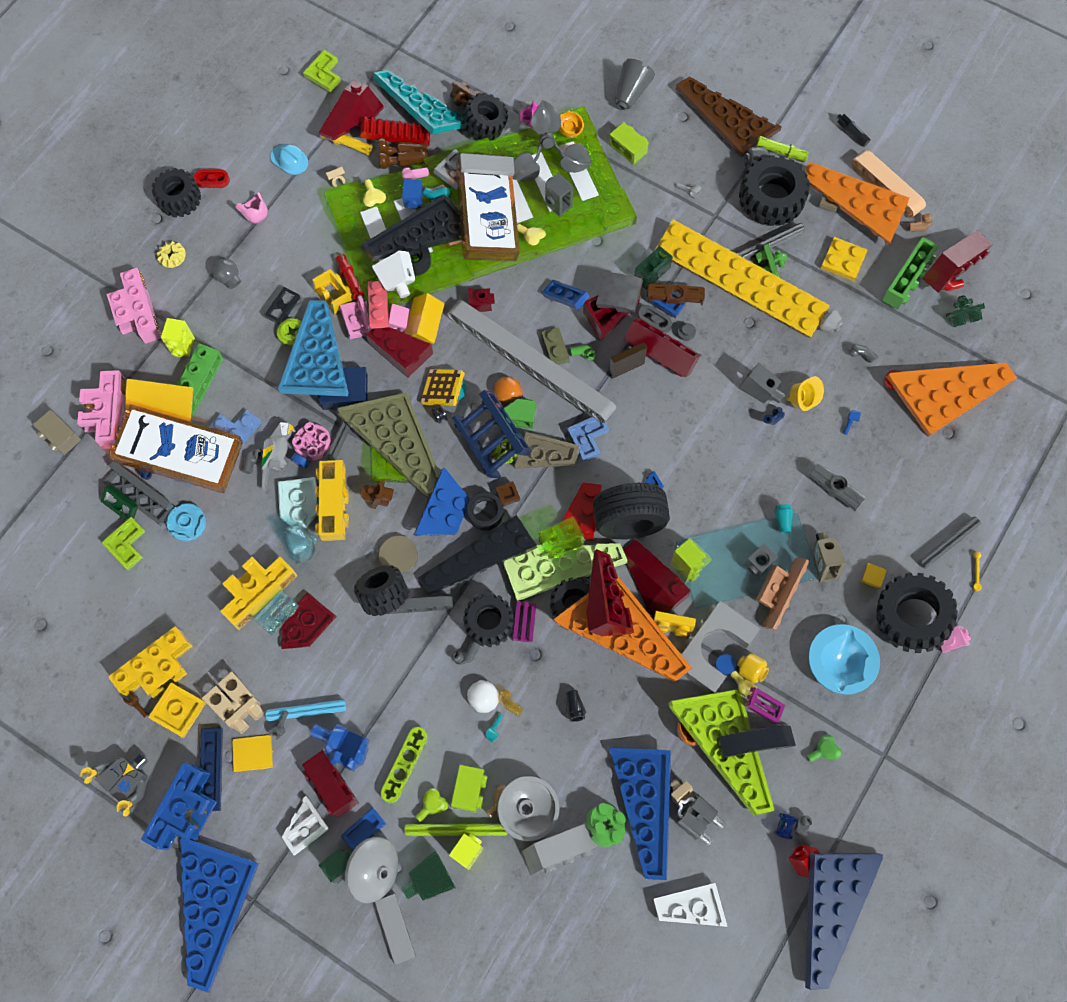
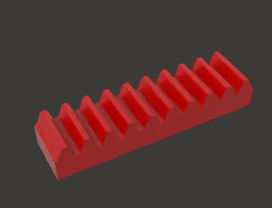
M367 117L362 119L360 138L372 140L384 138L388 142L427 144V147L430 145V133L421 124L418 126L415 123L409 125L408 122L402 124L401 121L395 123L394 120L390 123L387 119L383 122L380 118L377 121L374 118L368 120Z

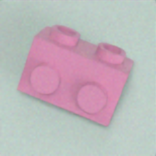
M358 296L357 302L340 305V311L349 338L355 339L366 336L371 331L367 313L369 312L368 304L366 301H363L362 296Z

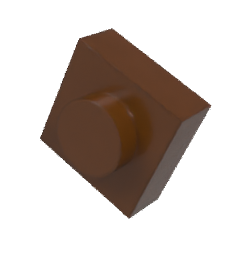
M514 481L496 487V492L503 507L520 501Z

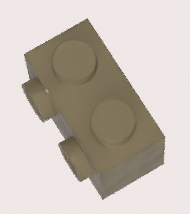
M51 410L33 424L38 429L36 434L43 441L48 439L50 441L48 445L55 452L60 451L65 455L81 441L76 433Z

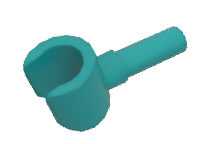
M501 713L498 714L494 724L486 731V738L491 743L499 736V733L495 730L503 718Z

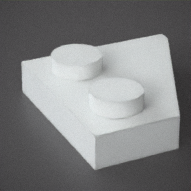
M307 796L302 799L303 803L299 811L294 814L290 826L286 828L282 839L293 855L298 854L329 830V827Z

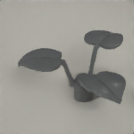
M545 100L541 101L531 118L532 128L540 134V144L538 145L536 157L533 159L530 153L520 154L514 160V175L510 177L522 182L535 180L540 173V166L536 161L539 158L542 147L549 149L554 146L563 155L560 161L562 168L571 173L581 172L592 163L589 153L583 145L571 144L564 153L554 141L552 132L559 130L561 117L558 111Z

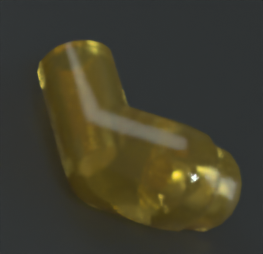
M503 689L501 694H498V700L506 710L516 716H520L523 707L509 700L512 695L511 692Z

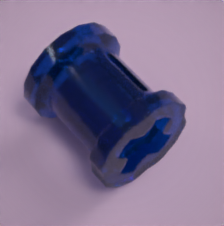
M779 813L780 820L777 830H774L773 834L792 840L793 836L791 833L794 823L798 819L788 814Z

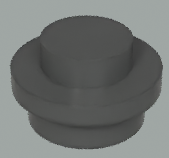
M683 323L679 326L678 336L682 340L689 341L695 337L696 328L692 324Z

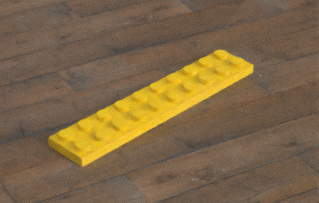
M674 219L655 248L656 253L809 338L812 337L830 307L825 302Z

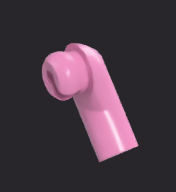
M404 168L402 175L404 179L413 180L427 177L429 171L427 168L414 170Z

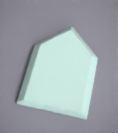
M316 477L278 481L280 518L299 533H302L316 517V505H318Z

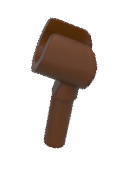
M129 692L133 696L132 700L128 701L123 698V701L137 709L144 718L147 717L148 713L138 703V696Z

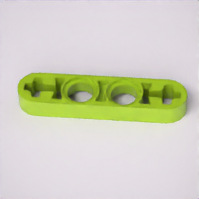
M415 727L409 732L383 785L381 797L387 803H395L400 798L427 742V733L421 727ZM422 732L423 740H418L416 743L419 749L416 750L413 746H408L409 742L412 744L415 742L414 733ZM405 751H414L415 757L412 761L404 760L403 755ZM398 769H403L406 772L405 778L402 780H396L394 777V773ZM392 780L396 784H400V788L396 786L394 789L396 796L387 799L386 791H390L393 787V784H389Z

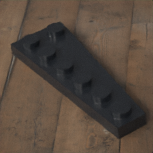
M515 515L418 578L426 592L431 595L454 585L456 582L468 579L469 576L478 572H484L492 566L500 565L508 559L516 558L538 547L519 517Z

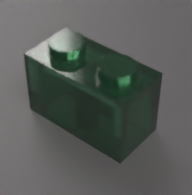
M658 246L635 268L634 276L642 278L643 288L648 290L649 284H654L671 268L673 256L661 246Z
M338 848L318 865L331 883L339 884L345 879V870L349 857L352 854L351 851Z

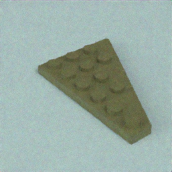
M407 392L337 409L338 415L426 497L431 495L439 477V471Z

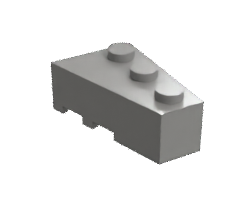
M586 823L534 843L523 850L522 853L530 874L534 875L543 870L545 873L557 869L556 865L562 862L565 866L575 862V857L579 855L585 858L594 854L593 849L599 847V845L592 840L591 837L593 835L590 830H587Z

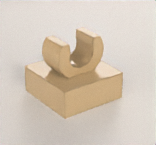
M343 167L325 174L328 181L332 180L334 188L337 187L335 183L337 179H340L342 184L346 182L342 176L345 174Z
M676 779L670 783L671 790L673 791L671 796L673 802L678 807H680L678 803L681 799L685 801L694 795L693 788L687 781L682 785Z

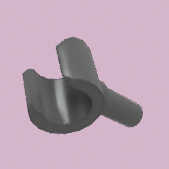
M283 712L278 724L270 729L269 736L276 732L277 740L285 733L283 726L289 712Z

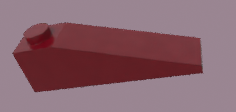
M353 80L344 89L321 127L319 135L336 140L349 133L350 128L356 125L358 127L361 126L364 117H367V119L375 118L384 109V106L368 85Z
M633 541L623 550L627 558V566L634 577L636 586L644 599L647 609L653 615H655L656 611L670 613L689 597L691 590L639 541Z
M598 549L594 550L586 611L588 630L600 636L632 634L634 630L629 608L624 606L622 597L625 595L623 590H620L617 586L616 580L618 576L610 554Z

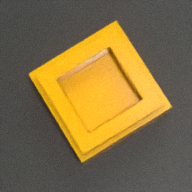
M867 563L861 582L880 589L887 570Z

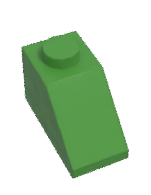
M529 398L517 399L504 408L516 427L534 428L536 401Z

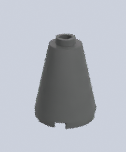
M628 58L623 63L615 97L616 106L621 110L630 109L654 79L655 73L650 66L644 67L642 65L643 62L640 60Z

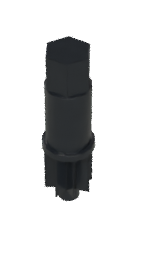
M838 114L837 118L839 120L837 122L865 147L871 139L846 114Z

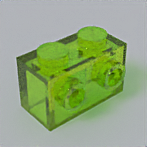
M574 517L538 532L539 542L548 559L559 558L565 552L571 549L576 550L584 544V534Z

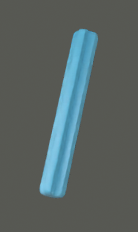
M337 700L266 710V719L268 721L280 720L284 711L289 712L286 719L346 711V701Z

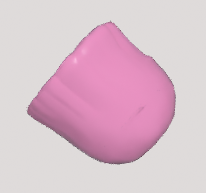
M259 192L246 204L238 203L235 206L253 224L262 222L268 214L267 206Z

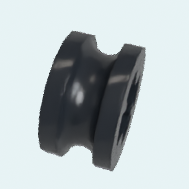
M438 405L437 409H431L439 424L442 423V420H448L441 405Z

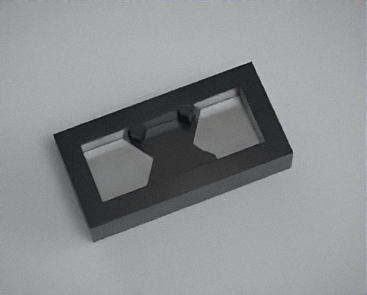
M284 287L264 314L265 317L280 325L300 300V295Z

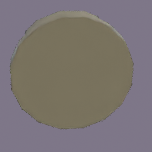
M394 536L382 544L379 551V559L382 566L392 565L404 574L414 568L418 559L416 545L411 539L405 536Z

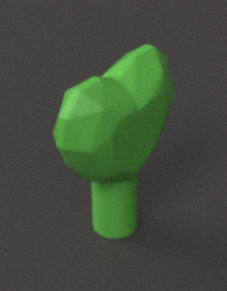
M825 734L819 739L817 750L808 754L807 758L810 763L820 757L826 760H836L841 757L842 750L835 744V739L832 735Z

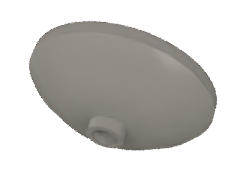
M524 776L511 781L502 790L497 803V814L501 826L510 836L522 841H535L546 836L554 828L559 816V801L555 791L547 782L537 777ZM524 804L528 806V810L526 812L522 811V806Z
M371 837L361 842L354 849L347 862L345 883L349 894L355 900L362 903H373L384 897L391 889L398 872V855L393 844L384 838Z

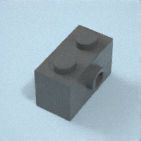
M558 173L554 177H550L545 183V204L560 217L573 207V186Z

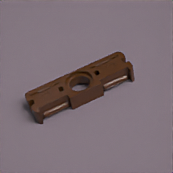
M667 284L648 285V302L650 300L666 301V304L682 305L685 302L701 303V306L704 303V287ZM677 291L681 296L674 298L671 293Z

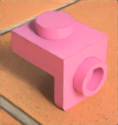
M959 625L954 627L950 638L944 640V644L941 646L943 653L970 645L968 640L971 637L966 628L963 629Z

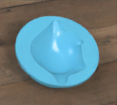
M844 624L827 627L814 638L810 645L808 660L812 674L823 687L834 693L843 695L859 693L868 688L878 675L880 669L878 649L874 641L857 627Z

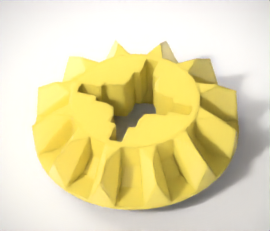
M173 241L171 243L165 242V245L159 247V252H157L158 261L167 268L177 267L185 260L186 251L180 243ZM173 250L174 254L169 259L168 254Z

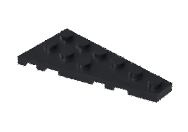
M443 195L362 243L361 249L372 261L387 258L398 251L413 252L470 238L468 219Z

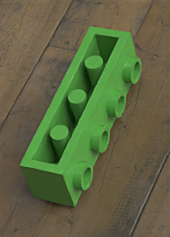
M924 237L921 238L882 299L883 302L897 310L901 304L905 305L911 296L908 293L910 290L914 292L919 284L917 279L919 277L923 278L927 272L926 265H931L936 258L934 253L938 245Z
M199 344L193 350L190 362L184 367L183 375L175 384L193 387L191 420L223 361L219 350Z

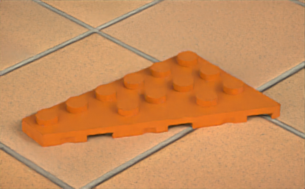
M1007 363L895 372L886 376L927 436L932 435L1017 378Z
M619 576L616 583L625 595L622 597L625 608L630 610L634 633L600 636L589 632L586 614L589 593L553 620L557 625L674 682L692 669Z

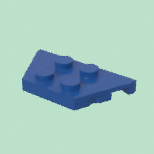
M445 468L441 470L413 534L415 536L456 535L470 498Z

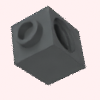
M763 544L747 559L745 565L752 575L760 577L775 563L778 556L766 544ZM755 559H762L765 565L757 564Z

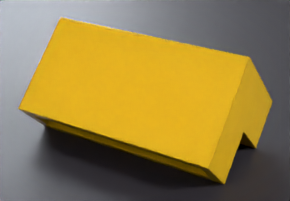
M429 293L413 298L404 333L434 344L445 303Z

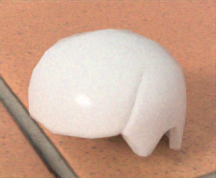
M479 680L473 683L467 691L468 702L477 712L488 713L494 710L499 703V693L496 687L489 681Z

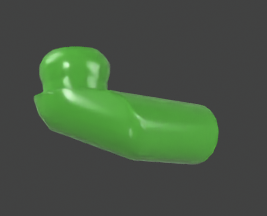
M588 345L570 347L571 356L581 355L587 360H594L596 358V351Z

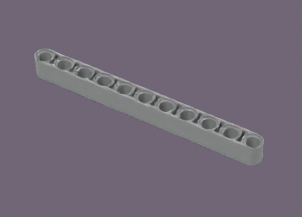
M459 300L448 312L449 318L457 325L599 422L605 423L616 410L615 404L466 302Z

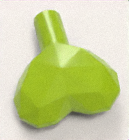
M430 788L426 791L423 798L424 808L415 817L421 822L428 814L445 812L448 808V801L440 797L436 788Z

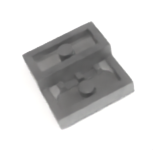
M604 272L596 305L598 308H616L617 312H635L643 283L642 278L621 273Z

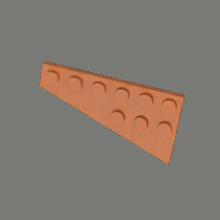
M809 162L805 172L808 175L807 178L810 181V186L817 192L823 193L830 202H835L842 211L861 225L868 227L872 230L871 233L875 236H880L887 245H890L910 197Z

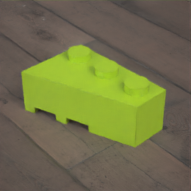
M689 538L674 551L669 568L684 584L688 581L692 583L700 576L699 573L713 559L695 541Z

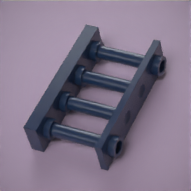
M483 390L479 394L482 398V403L465 418L454 415L452 419L455 422V428L462 433L484 467V473L490 478L499 479L502 476L498 472V468L515 454L527 456L532 450L494 392ZM488 409L492 414L491 419L473 433L468 424ZM498 424L502 429L501 434L483 448L478 439L494 425ZM505 439H508L511 443V448L493 463L487 454Z

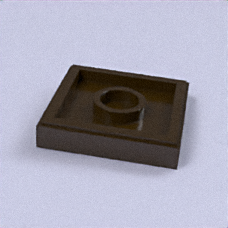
M645 343L638 344L611 357L609 375L612 379L645 363L647 352Z

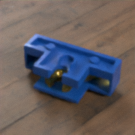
M183 762L141 840L158 850H169L177 835L185 840L191 838L196 841L217 803L200 793L211 773L194 764Z

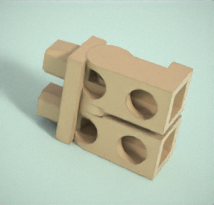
M231 671L218 685L232 700L217 686L212 688L202 699L230 728L243 734L250 727L244 719L250 714L254 720H258L264 715V712L259 706L261 703L248 690L240 678Z

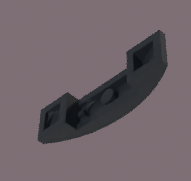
M791 726L761 728L717 738L722 758L796 746Z

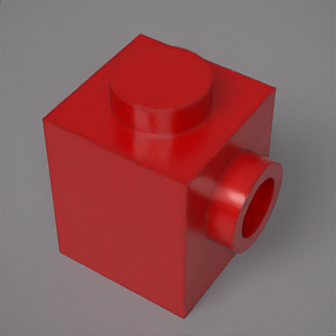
M801 845L794 849V853L788 859L799 876L809 878L810 853L820 852L817 848Z

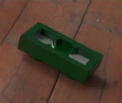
M111 484L105 486L101 502L125 521L130 517L134 519L138 505Z

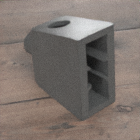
M759 362L739 386L740 390L762 403H765L769 398L780 403L785 396L783 392L777 389L781 380Z

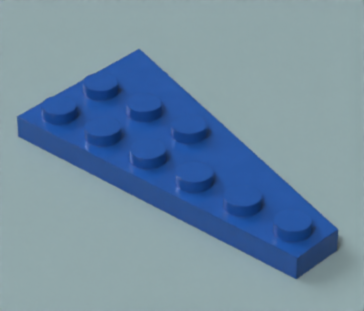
M609 747L645 879L667 880L671 750Z

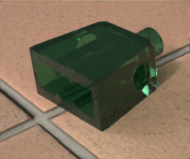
M434 851L408 873L412 882L402 888L407 899L419 893L422 901L454 890L456 886L438 852Z

